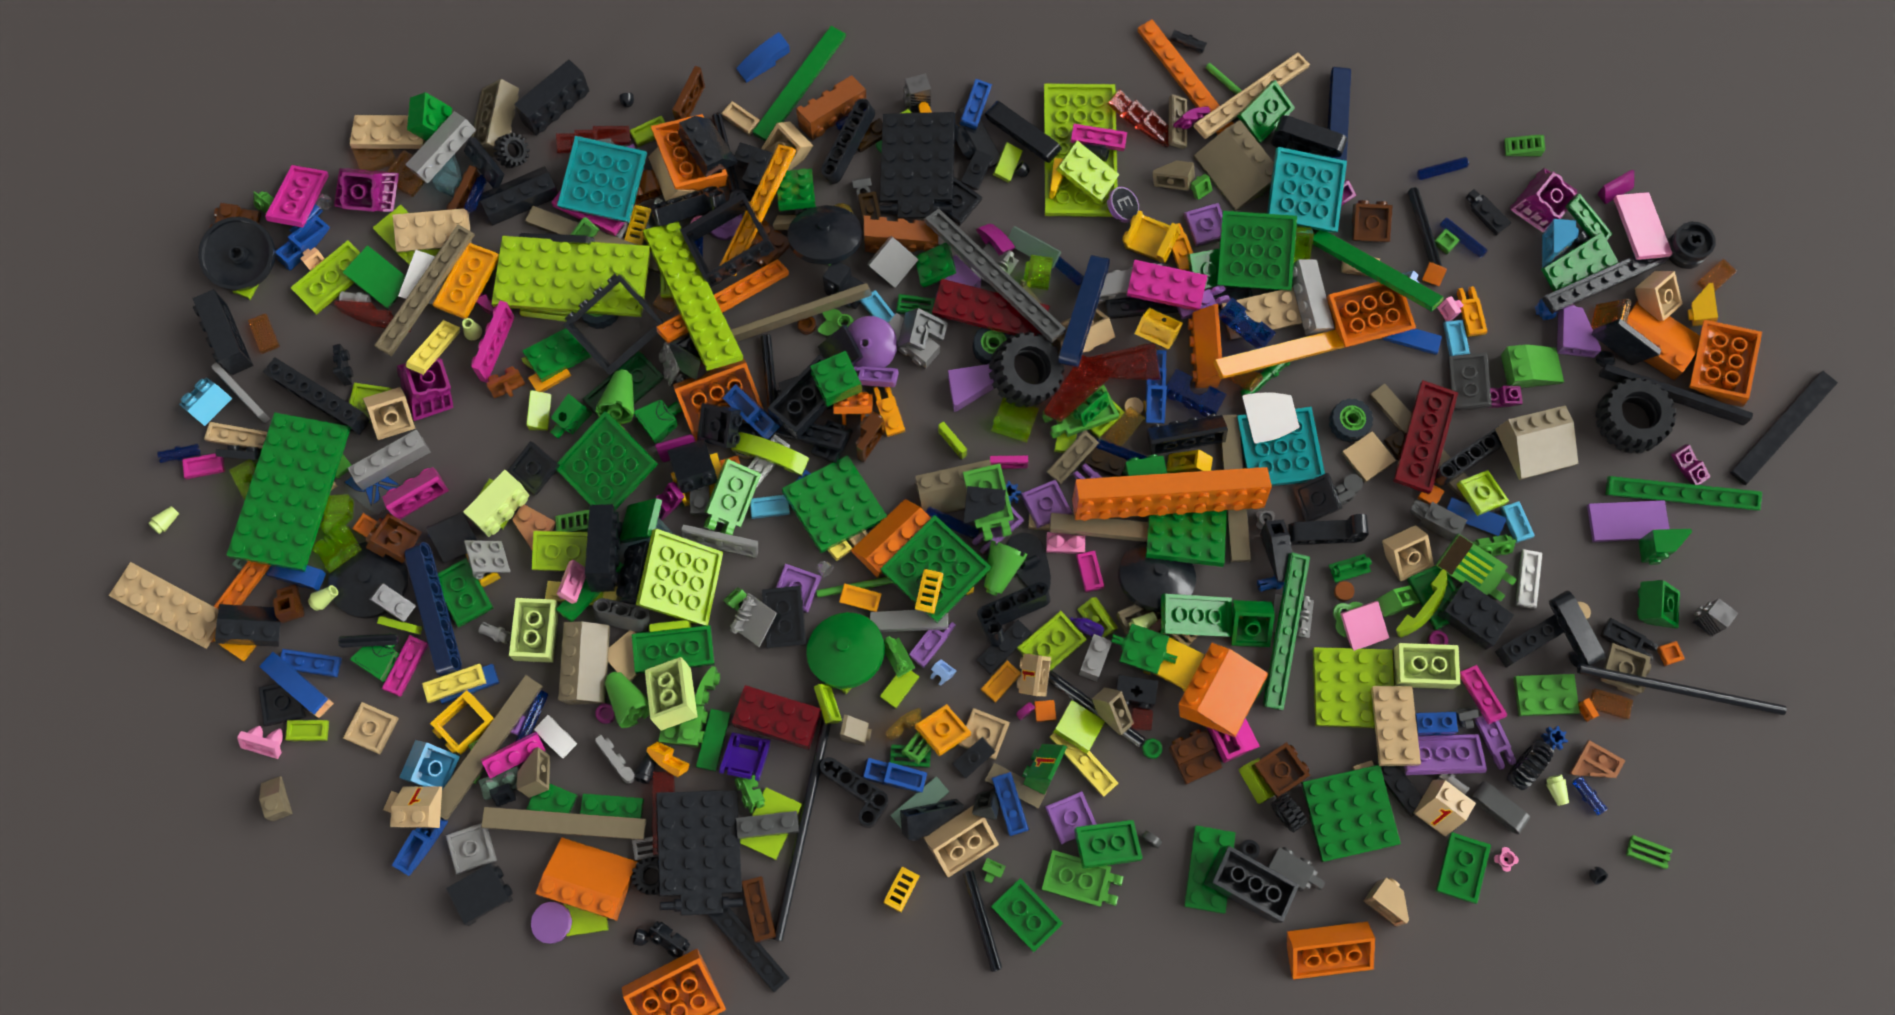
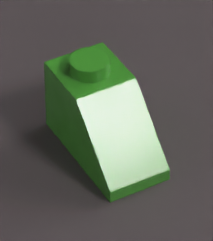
M1411 585L1393 589L1375 600L1379 602L1384 617L1397 614L1420 603Z

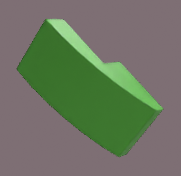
M711 667L703 677L695 696L696 705L704 706L705 703H708L709 691L707 689L715 690V686L719 685L720 673H718L716 667Z

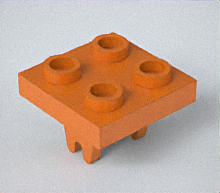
M861 392L835 403L834 414H842V425H846V414H861V421L865 414H870L873 406V394Z

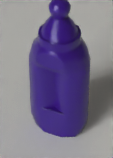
M1073 617L1069 619L1079 631L1091 637L1094 634L1102 637L1105 628L1092 620Z

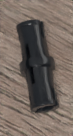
M1175 29L1170 39L1184 45L1187 49L1189 47L1201 53L1204 52L1207 42L1198 40L1191 34L1187 35Z

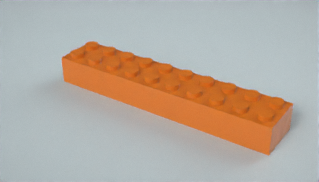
M1267 467L1076 479L1072 504L1075 520L1083 521L1115 517L1127 518L1130 516L1145 517L1157 514L1163 516L1173 513L1239 511L1242 509L1265 508L1272 485Z

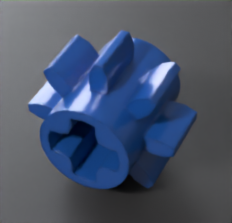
M1542 299L1539 300L1538 306H1535L1536 315H1540L1543 320L1553 319L1558 314V312L1551 314Z
M1008 481L1006 489L1012 494L1008 496L1011 505L1012 502L1018 503L1016 496H1021V491H1017L1018 484L1012 485Z
M1556 726L1553 730L1551 727L1546 728L1547 733L1541 735L1544 738V742L1550 745L1553 750L1555 747L1558 750L1563 749L1562 744L1568 742L1565 739L1567 732L1559 730V726Z

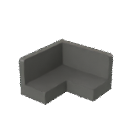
M919 308L905 312L897 346L904 347L909 345L920 351L925 350L928 336L938 341L944 340L948 323Z

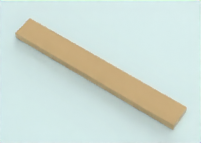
M1296 53L1197 121L1193 127L1204 139L1208 138L1237 118V115L1271 81L1276 80L1281 87L1306 70L1310 64L1299 53Z

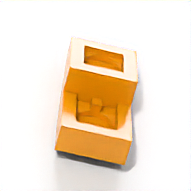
M658 741L647 748V753L672 775L679 777L688 771L690 764L674 757L673 748Z

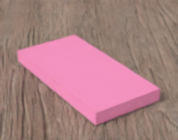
M1649 192L1616 195L1613 198L1636 260L1670 257L1673 254Z

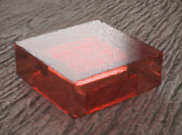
M1133 708L1132 720L1134 724L1131 728L1151 731L1153 710Z

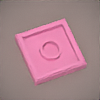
M1378 601L1340 613L1350 648H1353L1354 651L1389 639Z

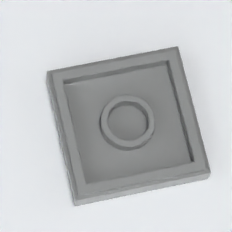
M890 236L867 265L896 288L919 259Z
M482 823L445 835L457 875L497 861L489 830L481 828Z

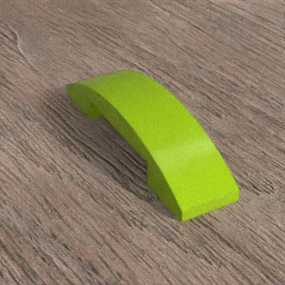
M738 432L740 441L731 450L747 456L758 457L782 466L784 470L800 476L803 475L809 461L808 457L768 439Z
M1442 569L1431 583L1434 594L1417 616L1413 618L1407 614L1397 627L1396 632L1400 638L1422 627L1434 615L1446 591V570Z

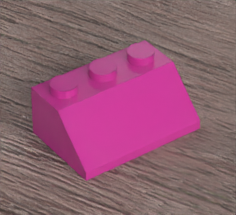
M432 467L424 469L415 478L407 479L398 488L390 489L382 498L388 511L401 520L449 490L439 473Z

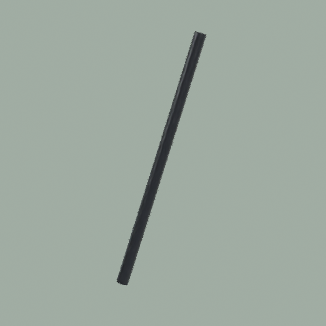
M1578 664L1577 673L1779 715H1785L1787 711L1785 705L1584 664Z
M822 720L798 824L799 832L796 833L775 926L776 937L773 940L783 942L820 777V764L824 759L831 724H825L824 720Z

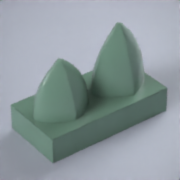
M519 767L509 769L491 779L486 777L479 780L484 799L492 798L489 790L507 783L510 784L513 790H516Z

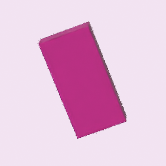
M216 453L182 460L185 479L225 472L223 457H217Z
M990 456L991 465L1001 464L1002 469L1028 468V456Z
M1095 550L1076 554L1085 593L1104 589Z

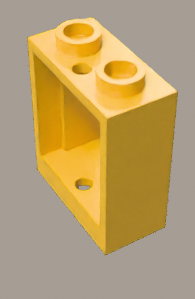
M1149 308L1142 316L1135 334L1166 349H1170L1183 323Z
M466 690L430 724L434 727L432 732L439 739L443 737L447 741L445 746L452 753L456 751L461 755L469 748L468 745L483 735L494 717ZM469 704L485 722L458 745L443 726Z

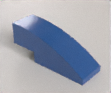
M778 32L757 47L736 68L738 73L746 83L774 67L776 65L775 61L790 53L789 44Z
M316 215L305 223L304 227H300L288 236L289 241L276 250L277 260L291 271L302 261L300 259L304 256L302 252L308 248L311 251L316 247L330 227Z
M736 384L723 397L732 408L741 410L740 415L763 438L769 439L780 427L766 411Z
M271 565L266 575L293 585L296 584L302 588L306 587L319 591L326 573L321 569L308 565L305 572Z
M872 758L866 759L862 777L867 781L921 793L923 792L927 773Z
M440 817V828L413 829L392 866L410 876L430 851L449 821Z

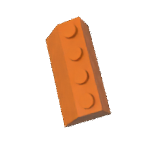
M1213 304L1194 311L1191 319H1188V330H1191L1192 336H1189V346L1193 348L1190 362L1194 364V371H1192L1191 377L1192 382H1195V388H1218L1221 381L1213 363L1216 359L1222 358L1218 304Z
M905 499L850 551L878 578L882 574L881 568L931 517L921 507Z
M1368 921L1287 931V952L1292 979L1374 970L1375 937Z

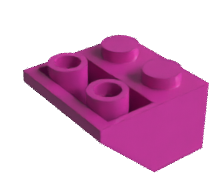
M1246 718L1236 737L1206 727L1223 763L1260 747Z

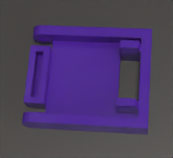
M732 732L719 773L724 774L725 770H728L727 775L752 779V776L755 775V781H759L770 749L771 740ZM740 744L758 747V751L741 748L739 746Z

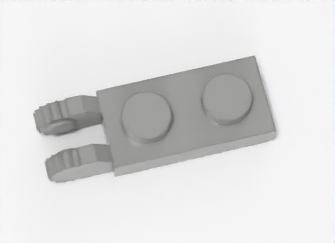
M602 735L595 738L597 746L624 783L628 785L635 782L634 772H632L630 767L624 766L626 762L620 753L617 755L612 750L614 745L608 737L604 739Z

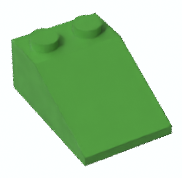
M1516 345L1507 346L1501 354L1507 386H1521V388L1564 383L1557 348Z

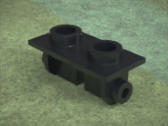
M657 921L649 929L650 940L655 945L664 947L672 957L679 958L683 956L684 950L687 951L691 945L688 943L689 940L679 933H676L671 938L670 935L673 929L663 922Z

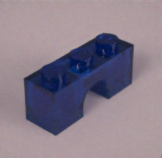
M1231 298L1220 310L1219 319L1256 349L1264 348L1276 332L1262 321L1256 322L1251 319L1245 312L1247 309L1234 298Z
M1176 369L1167 384L1166 396L1173 401L1177 400L1183 403L1188 409L1199 411L1204 417L1210 414H1217L1227 394L1212 386H1209L1208 390L1202 395L1194 394L1189 387L1193 377Z

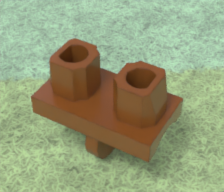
M513 366L507 368L505 375L501 377L496 374L489 376V382L486 383L494 398L506 393L511 398L514 396L513 390L525 385L519 370Z

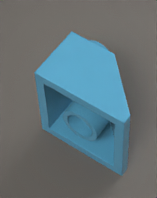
M1553 219L1542 234V268L1558 259L1572 245V242L1577 239L1579 229L1576 228L1575 220Z
M415 740L399 778L422 787L441 786L443 790L451 779L460 756L427 742Z

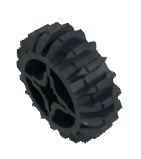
M1540 739L1536 740L1525 750L1516 761V764L1510 769L1507 780L1521 791L1527 789L1548 766L1553 757L1554 750L1546 742Z

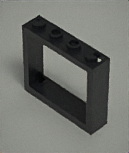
M744 193L739 194L680 229L703 278L711 287L720 284L726 278L735 275L738 271L752 265L755 261L775 250L751 202ZM748 210L763 241L714 270L709 271L695 241Z
M614 274L607 280L609 284L604 289L600 286L592 294L595 297L590 301L588 299L584 300L579 305L580 310L577 313L572 311L564 318L566 322L563 324L609 375L615 372L658 334L657 326L665 322L622 274L618 276ZM621 282L657 324L610 364L573 323Z

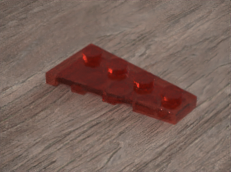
M1155 343L1082 358L1085 378L1161 380Z
M1082 355L1079 366L1073 367L1045 408L1044 414L1062 422L1115 374V370Z

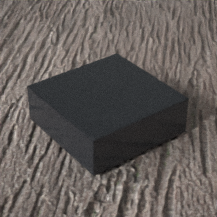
M509 783L489 790L490 796L497 807L516 800V795Z

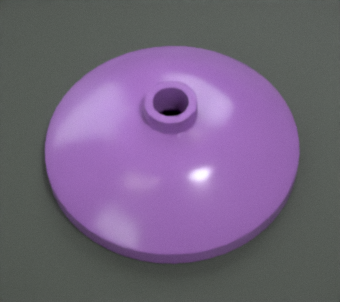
M865 316L855 320L848 329L863 358L856 362L853 367L885 368L888 366L897 350V337L891 325L875 316ZM865 340H868L867 346L863 344Z

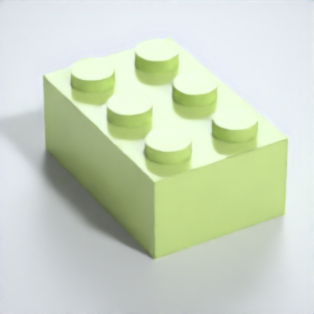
M504 470L463 512L473 524L490 537L500 530V525L513 517L514 511L519 506H523L530 495L520 482Z
M515 599L509 656L514 661L553 663L559 615L556 611V608L559 606L556 600Z
M1399 643L1393 648L1395 686L1454 689L1460 685L1458 645Z
M682 657L645 670L650 719L660 730L697 718L692 672Z

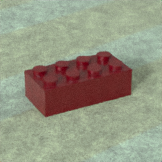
M745 685L732 724L736 728L809 750L822 712L820 708Z

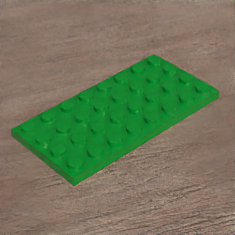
M274 412L227 552L229 558L305 572L351 430L349 426Z

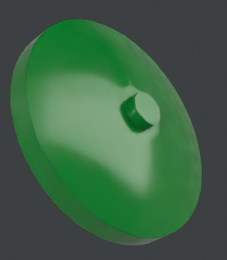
M852 612L835 614L822 621L812 632L807 644V661L814 675L827 686L838 689L857 687L871 679L879 670L885 654L884 639L879 628L868 617Z

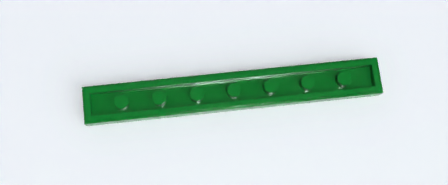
M833 26L829 27L753 130L754 136L766 142L776 124L786 120L844 41L846 33Z
M1319 230L1310 238V243L1431 312L1443 302L1444 297L1327 231Z
M1607 476L1605 494L1758 511L1761 510L1762 491Z
M1289 553L1263 707L1284 710L1310 561L1309 556Z

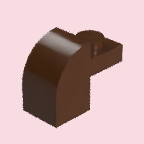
M296 584L276 590L277 598L273 599L275 616L281 623L304 617V607L301 604L299 588Z

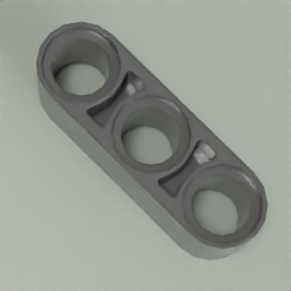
M605 598L598 599L593 604L594 618L599 624L635 632H644L649 628V611L644 607Z
M1482 781L1471 796L1472 801L1515 834H1520L1531 819L1527 812L1485 781Z

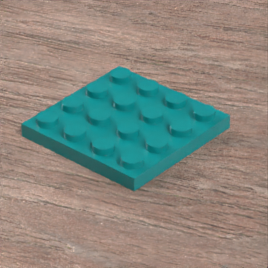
M575 136L557 206L567 210L630 223L647 152Z
M1281 147L1276 148L1267 214L1297 216V226L1331 233L1338 232L1347 161Z
M1312 407L1295 409L1299 423L1298 429L1280 438L1260 443H1254L1247 414L1237 415L1245 468L1267 467L1272 486L1304 483L1325 474Z

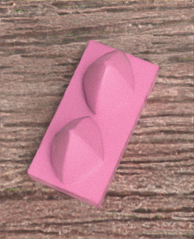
M1047 532L1046 553H1085V536Z
M575 560L569 561L557 591L560 599H565L571 604L577 602L586 578L585 567Z
M261 726L254 727L247 733L241 731L237 737L242 749L278 759L282 753L280 749L283 738L281 728L271 732L266 738H263Z

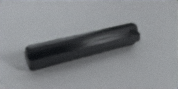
M396 633L340 636L338 639V645L341 648L387 646L399 643V636Z

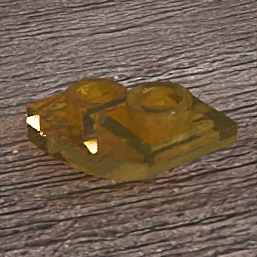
M1130 406L1105 437L1120 449L1143 422L1145 417Z
M917 708L900 717L885 733L886 737L891 741L895 737L898 739L904 731L903 725L911 729L912 726H915V724L922 720L923 717L920 716L922 710Z

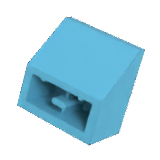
M207 377L200 379L195 384V389L191 393H186L181 398L182 402L179 404L204 426L232 399Z

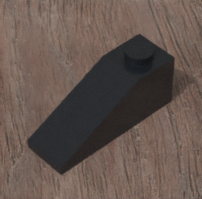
M951 799L900 810L902 834L908 840H920L921 837L930 835L962 811L964 805L957 799Z

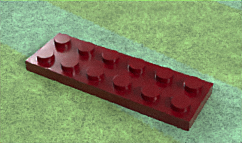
M941 279L932 315L1014 336L1021 332L1024 334L1026 332H1033L1034 336L1037 334L1042 335L999 293ZM1039 303L1049 312V305Z
M1424 380L1421 381L1393 482L1427 494L1432 492L1458 392Z

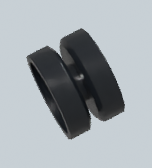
M1691 221L1684 223L1668 239L1673 253L1668 258L1674 265L1680 268L1692 269L1698 267L1713 252L1716 246V238L1713 231L1707 225L1700 222Z

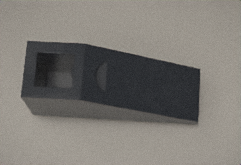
M1284 519L1266 521L1260 532V537L1277 583L1284 582L1289 553H1292L1290 535Z

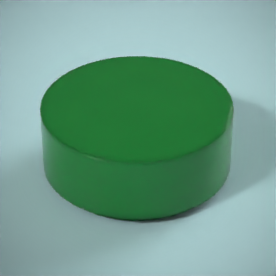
M1153 738L1146 740L1142 746V753L1148 759L1158 758L1163 750L1160 741Z

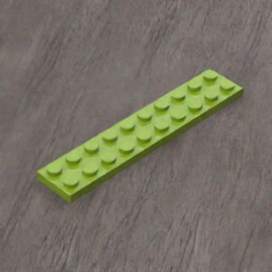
M679 222L643 230V236L648 246H650L651 253L706 370L743 361V354L708 282L703 278L680 231L682 228Z

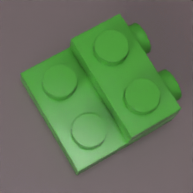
M696 705L697 718L661 730L659 742L699 748V744L703 743L705 734L702 731L703 723L706 724L708 712H706L705 707Z

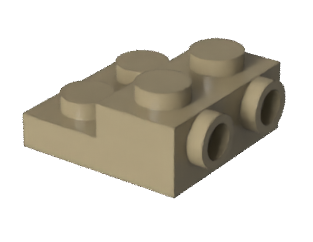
M1612 643L1609 646L1604 669L1646 677L1651 669V664L1649 663L1651 657ZM1603 678L1600 679L1604 683L1616 686L1617 690L1634 696L1643 693L1646 688Z

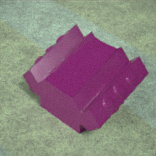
M339 168L334 206L342 209L372 212L394 211L399 173Z
M1543 168L1536 174V178L1529 182L1524 192L1517 197V201L1510 206V210L1541 232H1544L1553 219L1562 218L1567 211L1565 206L1577 194V190L1564 182L1559 174Z
M438 357L424 375L407 368L406 363L397 366L398 377L400 378L401 387L413 421L453 408L450 393L451 386L442 359Z

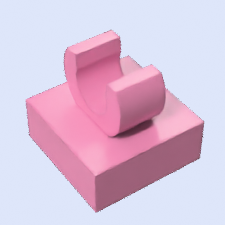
M1451 296L1446 298L1437 308L1445 321H1453L1462 312L1460 308L1464 305L1460 300L1455 301Z

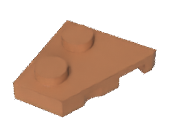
M525 504L519 508L512 519L532 551L533 531H552L556 525L554 520Z
M1587 740L1569 774L1616 778L1626 760Z

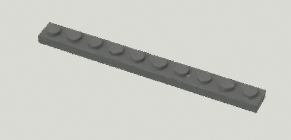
M937 209L925 218V223L1051 343L1065 333L1066 328L940 209Z

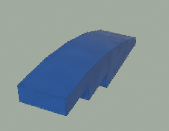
M1147 350L1146 423L1165 424L1167 350Z
M272 652L259 666L314 715L328 700L314 685L275 652Z

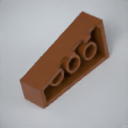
M852 75L834 85L832 91L826 90L822 92L819 99L815 100L812 98L809 100V105L804 108L802 106L797 107L798 126L812 141L817 137H821L825 130L835 126L843 116L849 115L854 104L859 99H866V89Z
M864 215L865 252L877 253L890 236L896 239L909 252L918 250L928 251L938 246V235L925 221L914 220L912 223L905 219L887 221V217H879V220H872L870 216Z

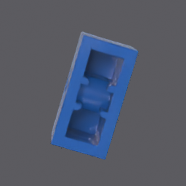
M1456 712L1415 714L1418 736L1454 735L1458 732Z

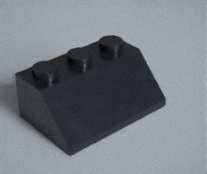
M693 116L679 122L678 135L705 177L737 164L738 161L710 119Z
M689 332L670 343L669 347L683 373L697 380L711 371L706 370Z
M219 604L215 641L217 644L279 647L281 622L275 616L274 607Z

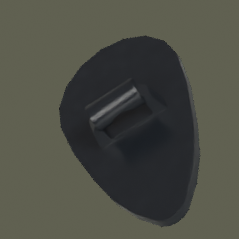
M1029 533L1016 534L1010 538L1007 546L1021 551L1020 555L1023 552L1027 553L1026 559L1016 572L1026 586L1043 582L1048 586V590H1050V568L1046 552L1040 540Z

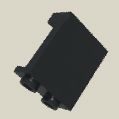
M704 439L667 450L682 494L717 482L715 469Z
M489 863L446 888L464 925L470 926L476 922V919L506 902L510 903L513 901L511 897L513 891L508 883H504L502 879L504 874L499 866Z

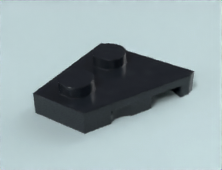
M341 344L333 345V361L337 367L333 368V372L344 386L351 385V377H354L351 366L348 364V360H350L349 351L344 349Z

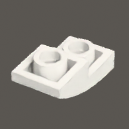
M549 715L534 729L563 759L577 745L574 739Z

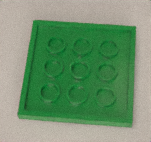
M1222 211L1216 286L1291 291L1297 216Z
M604 411L559 460L558 464L560 466L557 471L590 505L613 504L616 511L658 463L609 413Z
M848 455L839 459L836 463L833 462L782 488V493L820 553L879 524L887 517Z
M1227 510L1221 512L1173 513L1163 516L1158 514L1149 515L1146 558L1223 567L1225 563Z
M934 515L881 568V572L915 604L924 569L943 573L935 613L925 612L938 623L990 571L991 566ZM927 578V580H930V581H934V582H937V581H938V580H936V579ZM925 585V588L936 589V587ZM923 593V596L934 598V595ZM921 601V604L932 606L930 602Z
M1379 765L1301 782L1321 862L1401 844Z

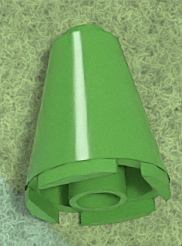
M627 370L614 372L596 405V413L599 417L606 411L619 424H626L632 421L634 416L633 377Z
M991 540L987 561L991 569L985 575L984 587L987 588V593L997 596L998 593H1003L1026 559L1027 553L1023 552L1020 555L1021 551L1000 542L995 545L996 541Z
M612 672L607 675L604 683L617 724L621 728H629L638 724L637 719L640 717L647 718L650 715L648 698L621 672Z

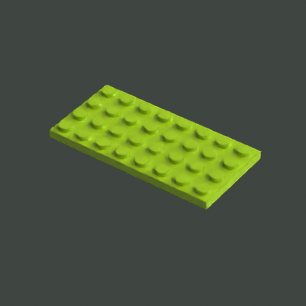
M1044 84V133L1055 140L1062 148L1055 158L1064 159L1074 143H1071L1074 124L1116 130L1115 84ZM1110 149L1105 163L1116 172L1117 150ZM1054 159L1050 163L1044 161L1045 216L1113 217L1109 211L1107 200L1109 199V193L1118 187L1117 179L1099 204L1065 176L1054 199H1050L1049 193Z
M502 236L492 306H498L501 300L507 302L510 308L560 312L573 311L577 313L580 310L579 305L584 300L588 299L590 301L595 297L592 293L600 286L604 289L609 284L607 280L614 274L617 276L622 274L644 298L651 251L650 246L591 242V244L553 242L551 239ZM620 282L586 313L642 317L643 307Z

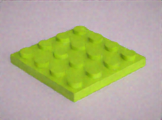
M653 529L636 605L681 620H689V622L700 626H708L723 552L659 529Z
M1314 647L1315 726L1375 728L1371 688L1373 686H1394L1393 650L1357 649L1354 651L1353 648Z

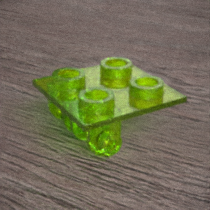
M1003 397L991 431L1027 443L1039 409L1035 407L1025 408L1024 405L1017 407L1014 402L1009 404L1005 401L1006 398Z
M345 524L339 525L332 533H328L331 537L330 539L324 536L326 542L321 539L314 543L312 548L316 554H319L329 573L362 550L350 528Z

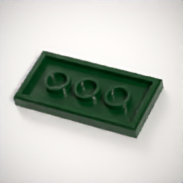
M640 351L616 370H627L632 375L634 404L665 379ZM614 372L582 399L596 415V405Z

